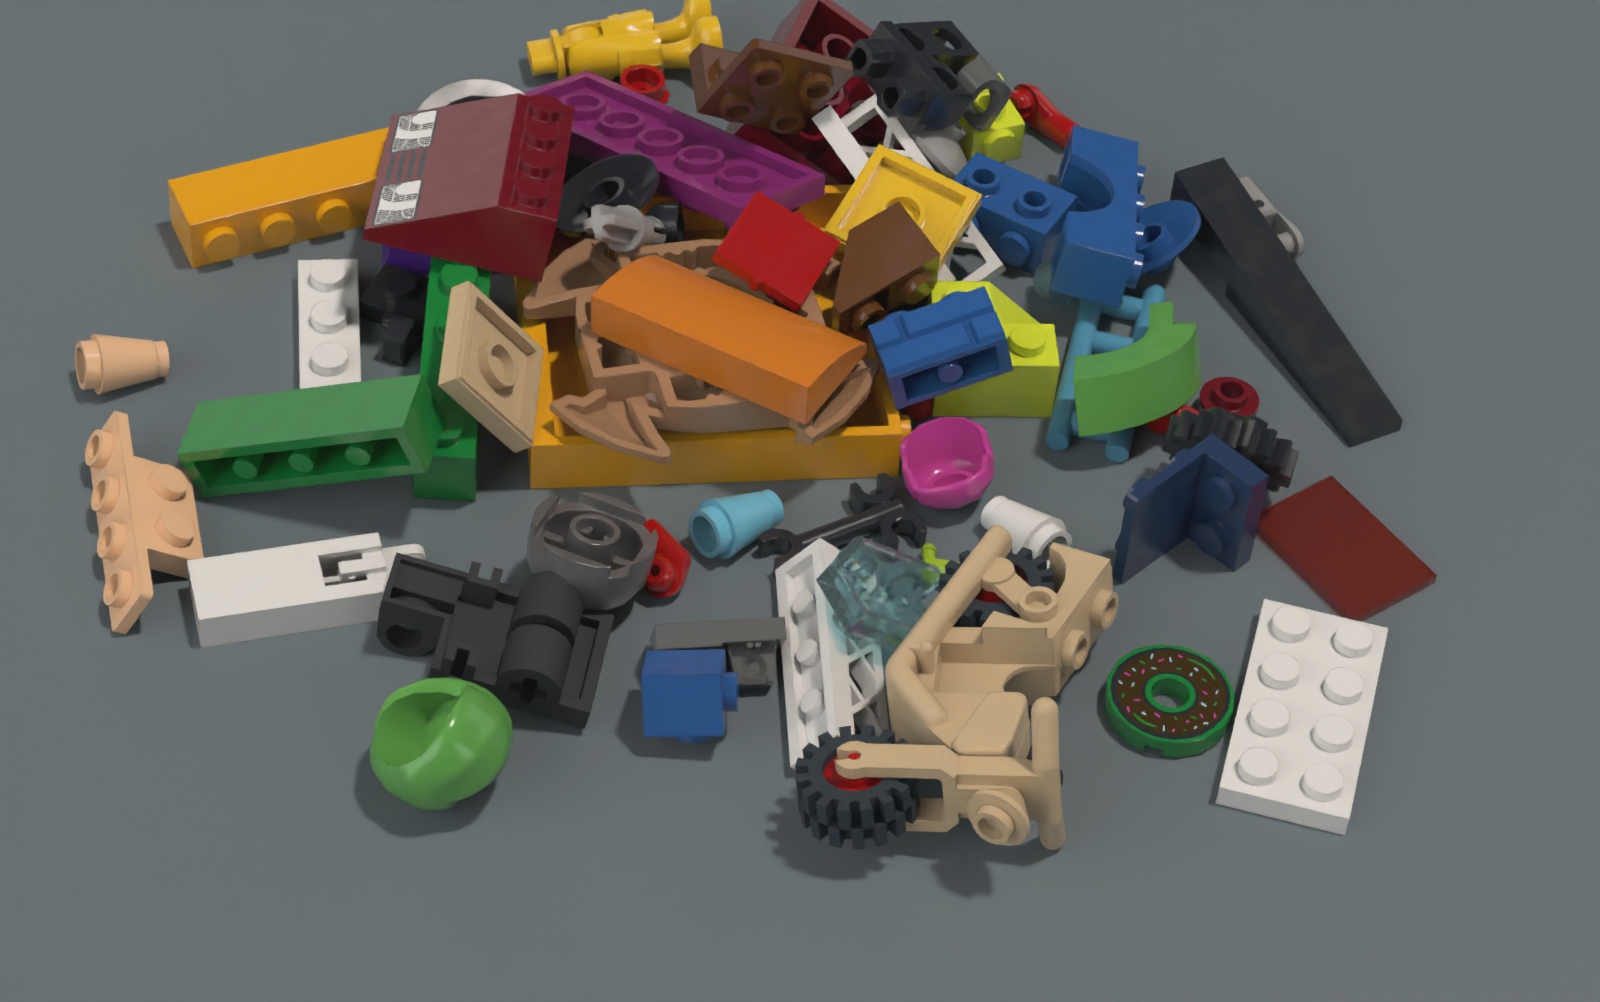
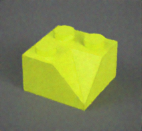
M937 281L934 289L928 294L927 305L941 301L942 298L952 292H968L985 286L994 311H996L1005 332L1013 371L934 397L932 416L1051 417L1060 369L1054 324H1040L991 282Z

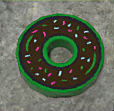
M1158 644L1137 648L1120 658L1108 675L1104 711L1112 729L1127 743L1145 751L1147 745L1154 749H1162L1161 756L1179 758L1203 753L1220 742L1232 719L1234 690L1225 672L1207 656L1186 647ZM1159 695L1174 696L1184 705L1176 708L1165 707L1157 703L1154 697Z

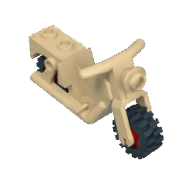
M993 525L972 552L966 550L959 554L960 564L950 560L945 565V574L940 573L938 596L891 655L885 666L891 731L884 729L880 736L876 737L874 726L862 725L861 734L853 735L851 734V725L839 727V738L834 739L827 731L818 736L819 747L809 742L803 748V758H797L795 781L799 813H801V821L805 828L811 827L812 836L821 841L829 834L830 846L838 848L842 847L845 839H852L853 849H865L864 839L873 838L877 847L888 843V831L892 832L896 837H900L906 831L947 832L959 823L960 818H969L976 833L985 841L996 845L1013 846L1023 842L1029 835V820H1036L1040 842L1045 848L1056 850L1063 846L1066 840L1062 813L1059 710L1051 696H1057L1074 670L1081 668L1086 660L1089 649L1102 631L1108 629L1115 619L1119 597L1116 592H1113L1110 559L1053 542L1049 547L1050 568L1047 569V561L1041 555L1033 559L1032 550L1022 547L1017 554H1013L1012 538L1008 530L1000 525ZM1028 705H1032V761L1026 759L1030 750V720L1028 714ZM918 778L940 780L942 782L943 798H920Z

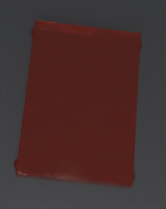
M1332 475L1261 511L1256 534L1341 617L1363 622L1435 583L1437 575Z

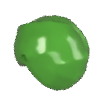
M451 677L420 679L393 692L379 710L373 728L372 744L370 747L371 768L390 794L400 798L409 805L420 810H447L454 807L459 800L482 791L500 775L510 755L513 741L512 721L501 701L488 689L475 683Z

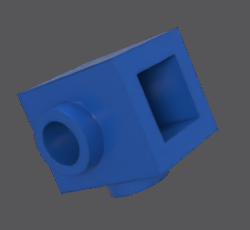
M725 649L655 650L646 652L641 673L644 737H675L676 740L684 743H700L711 739L713 736H724L728 712L739 711L738 672H726Z

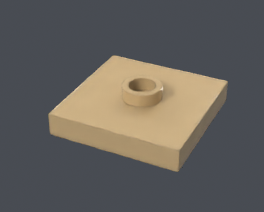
M470 281L456 285L451 288L438 386L514 453L532 447L544 349Z

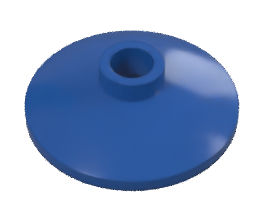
M1172 200L1157 203L1143 209L1139 223L1144 224L1143 238L1138 253L1144 255L1140 275L1144 273L1157 274L1166 270L1175 262L1176 256L1193 240L1200 228L1201 216L1192 203Z

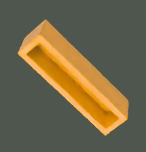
M389 127L168 180L171 224L192 268L365 226Z

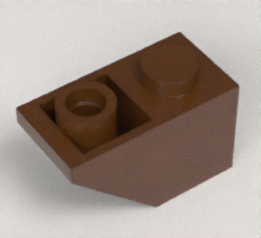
M899 201L849 230L833 302V330L847 336L854 332L857 334L866 333L869 331L868 325L882 321L886 313L905 302L911 305L921 301L937 284L940 253Z

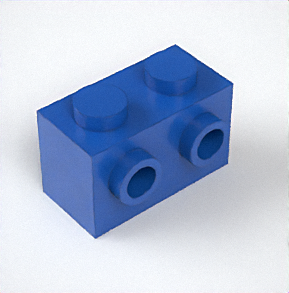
M976 152L953 179L982 194L981 206L971 221L1001 261L1039 277L1052 261L1068 211L1076 210L1078 196ZM964 232L962 236L968 237L967 234Z

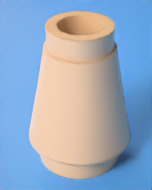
M92 334L90 340L77 341L75 369L77 380L82 390L94 389L96 394L99 395L159 377H167L169 374L170 360L165 341Z

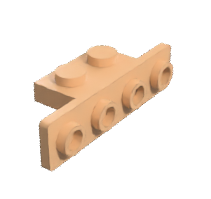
M114 411L101 430L97 429L91 434L85 450V462L90 466L93 486L91 508L93 511H96L99 531L97 554L103 560L105 575L103 600L109 606L112 631L127 634L153 597L150 569L188 578L187 560L204 558L192 480L186 470L169 464H161L134 456L128 414Z

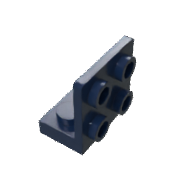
M1213 434L1191 449L1183 448L1171 459L1168 466L1149 479H1139L1126 493L1123 500L1125 511L1121 532L1115 543L1117 554L1113 577L1124 584L1187 537L1195 542L1204 553L1213 556L1235 572L1251 558L1269 475Z

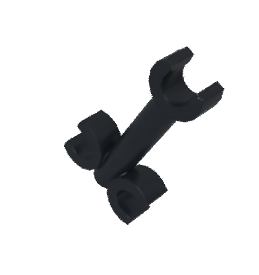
M883 472L877 475V495L865 493L857 482L850 484L848 504L853 515L798 535L784 529L766 531L759 536L757 554L761 559L773 554L782 555L774 559L773 577L776 580L775 570L819 538L837 547L879 531V549L885 556L892 559L897 557L898 535L909 537L919 549L925 544L927 526L921 516L914 512L906 511L903 503L899 499H895V481L891 476Z

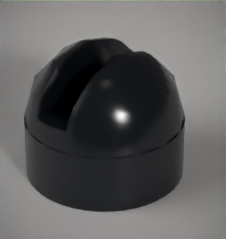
M680 202L657 204L646 212L644 216H653L664 224L665 229H654L656 233L666 234L664 244L684 241V215Z

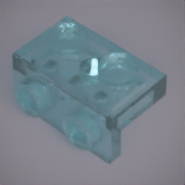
M858 536L839 552L834 561L816 581L835 612L832 615L834 624L845 636L856 642L866 640L883 646L888 652L893 654L925 613L926 609L922 602L939 585L938 580L941 571L937 566Z

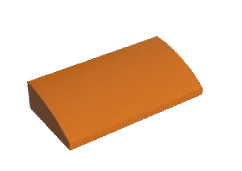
M657 255L645 256L629 263L612 275L591 295V333L805 425L866 354L867 344Z

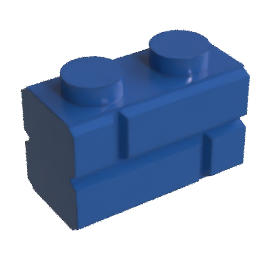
M985 286L968 292H952L939 302L910 312L897 311L889 314L883 321L868 325L875 356L880 362V370L896 410L1013 371L1005 332L996 311H994Z

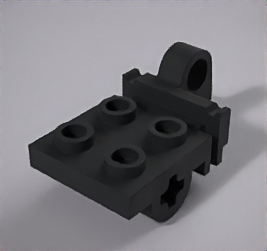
M396 552L378 614L377 637L385 648L399 655L416 657L422 656L436 647L428 678L449 677V675L461 678L488 689L504 706L585 729L591 713L615 615L602 611L583 610L584 601L579 591L560 575L552 571L534 573L525 579L522 588L500 582L503 570L494 567L491 578L488 580L478 577L481 563L472 561L467 573ZM398 624L410 625L419 631L406 629Z

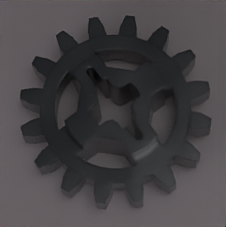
M1219 407L1200 408L1198 415L1186 409L1181 411L1180 416L1173 414L1162 447L1163 452L1170 454L1169 460L1171 461L1183 448L1191 449L1213 434L1268 474L1269 478L1266 489L1272 492H1279L1280 486L1285 488L1290 486L1299 456V451L1292 449L1293 442L1287 439L1276 438L1278 431L1267 428L1268 423L1254 415L1243 416L1226 412Z

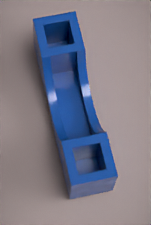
M1076 125L1072 126L1057 171L1056 187L1077 195L1078 198L1076 210L1068 211L1052 257L1050 291L1118 308L1125 287L1133 289L1136 287L1144 255L1138 253L1144 233V224L1139 223L1145 202V195L1140 194L1146 171L1145 166L1138 164V142Z

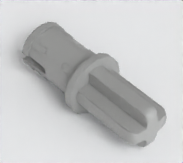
M597 204L591 207V217L583 220L585 232L594 234L597 241L605 242L610 249L619 253H629L641 246L664 244L666 240V234L654 232V229H665L664 224L658 218L644 216L639 209L630 205L610 207Z

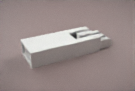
M376 532L187 560L189 591L201 648L378 621L380 604L396 552L427 561L424 548L419 544L382 548L379 533Z

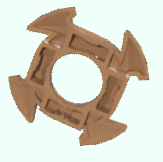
M592 235L562 252L547 266L542 283L535 281L522 303L524 318L527 319L575 316V343L589 394L583 398L567 394L550 404V411L581 435L620 453L665 465L670 464L671 452L656 429L687 433H712L790 427L796 431L795 443L813 444L844 424L867 399L880 370V362L875 357L860 360L805 425L591 333V295L620 269L639 258L649 255H657L826 326L813 290L826 292L839 278L842 264L833 257L798 312H795L761 290H751L748 287V282L713 262L711 259L723 240L700 239L641 246L629 253L615 251L614 262L608 258L609 247L606 243L597 241L595 236Z

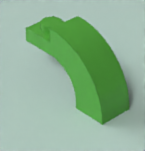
M1173 302L1149 303L1148 331L1135 343L1106 353L1075 356L1073 385L1079 437L1111 433L1154 421L1177 410L1187 403L1198 391L1201 385L1202 374L1197 323L1175 322Z

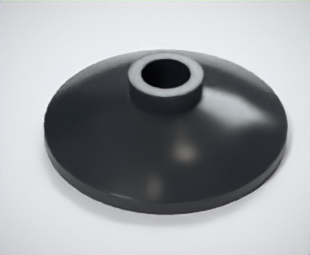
M621 154L598 161L577 173L563 186L556 230L570 237L594 235L585 232L583 220L591 217V207L597 204L610 207L630 205L641 210L650 201L658 188L660 176L654 162L641 154Z

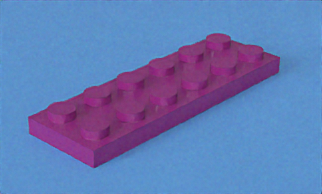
M588 70L524 92V94L529 96L536 94L550 95L559 99L565 105L575 107L568 150L569 155L583 157L593 163L621 154L632 153L647 156L654 162L659 171L660 179L655 193H661L682 203V206L688 210L700 211L723 222V225L729 229L732 228L756 191L761 192L792 212L799 210L800 206L825 196V174Z

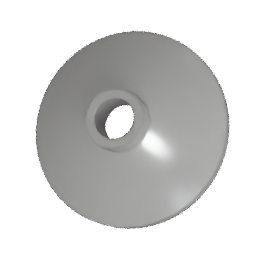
M958 121L939 131H932L926 127L922 134H910L906 130L920 150L948 178L953 180L967 164L964 152L958 143L966 133Z

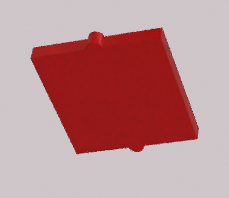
M756 191L715 251L711 260L748 282V287L751 290H761L793 311L798 312L837 251L841 241L806 221L803 213L798 211L793 213L761 192Z

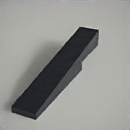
M1222 157L1176 171L1170 201H1187L1197 208L1201 216V224L1195 239L1228 277L1225 296L1351 448L1400 431L1403 419L1225 158Z

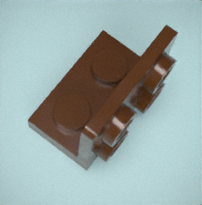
M759 38L752 39L740 53L700 43L689 55L697 113L722 118L728 122H739L773 130L776 133L794 136L800 133L812 120L811 118L826 105L854 74L851 61Z

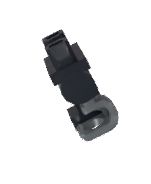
M880 21L870 38L857 40L845 60L852 62L854 72L852 76L855 79L864 78L875 91L877 106L888 118L896 117L910 134H922L926 127L932 131L943 130L958 121L961 116L976 131H985L990 128L998 117L1012 92L952 21L894 24L892 21ZM946 41L949 42L954 47V49L945 46L944 44L946 43ZM988 89L990 94L989 105L983 113H979L975 110L973 102L981 91Z

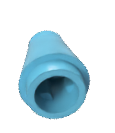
M769 489L761 492L707 499L701 502L698 510L690 515V536L697 550L705 557L728 559L759 538L764 532L781 524L784 519V508L777 494Z

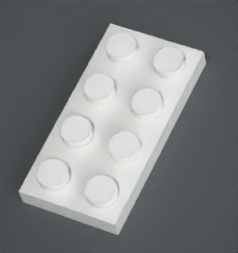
M1264 599L1215 804L1345 835L1350 819L1388 628Z

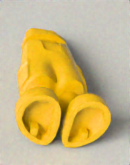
M684 0L681 14L668 21L654 23L652 11H647L646 9L620 15L614 14L608 16L607 19L566 26L562 29L560 36L557 29L549 30V38L526 41V50L533 76L556 73L558 79L561 80L588 70L611 80L615 77H621L622 72L626 68L639 64L656 67L663 74L664 68L690 69L689 55L700 43L723 48V41L718 17L716 15L712 16L710 0Z

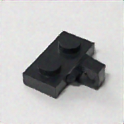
M386 263L359 299V317L381 324L385 328L382 333V339H384L382 360L405 367L423 341L429 278Z

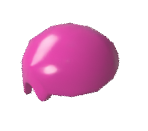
M939 417L918 425L902 440L900 445L902 472L906 488L913 499L918 500L923 506L932 509H960L982 498L994 478L995 462L988 433L983 426L964 417Z

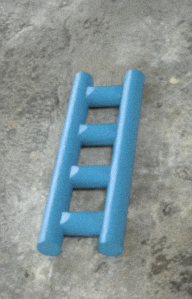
M1155 284L1147 285L1143 289L1141 299L1122 295L1118 308L1085 299L1080 300L1045 438L1048 447L1054 450H1064L1069 445L1071 435L1079 437L1073 385L1075 356L1118 350L1141 339L1147 333L1149 327V303L1165 301L1166 292L1161 286ZM1101 314L1136 321L1132 338L1097 331ZM1135 427L1111 433L1081 437L1107 442L1105 456L1112 462L1121 463L1129 457Z

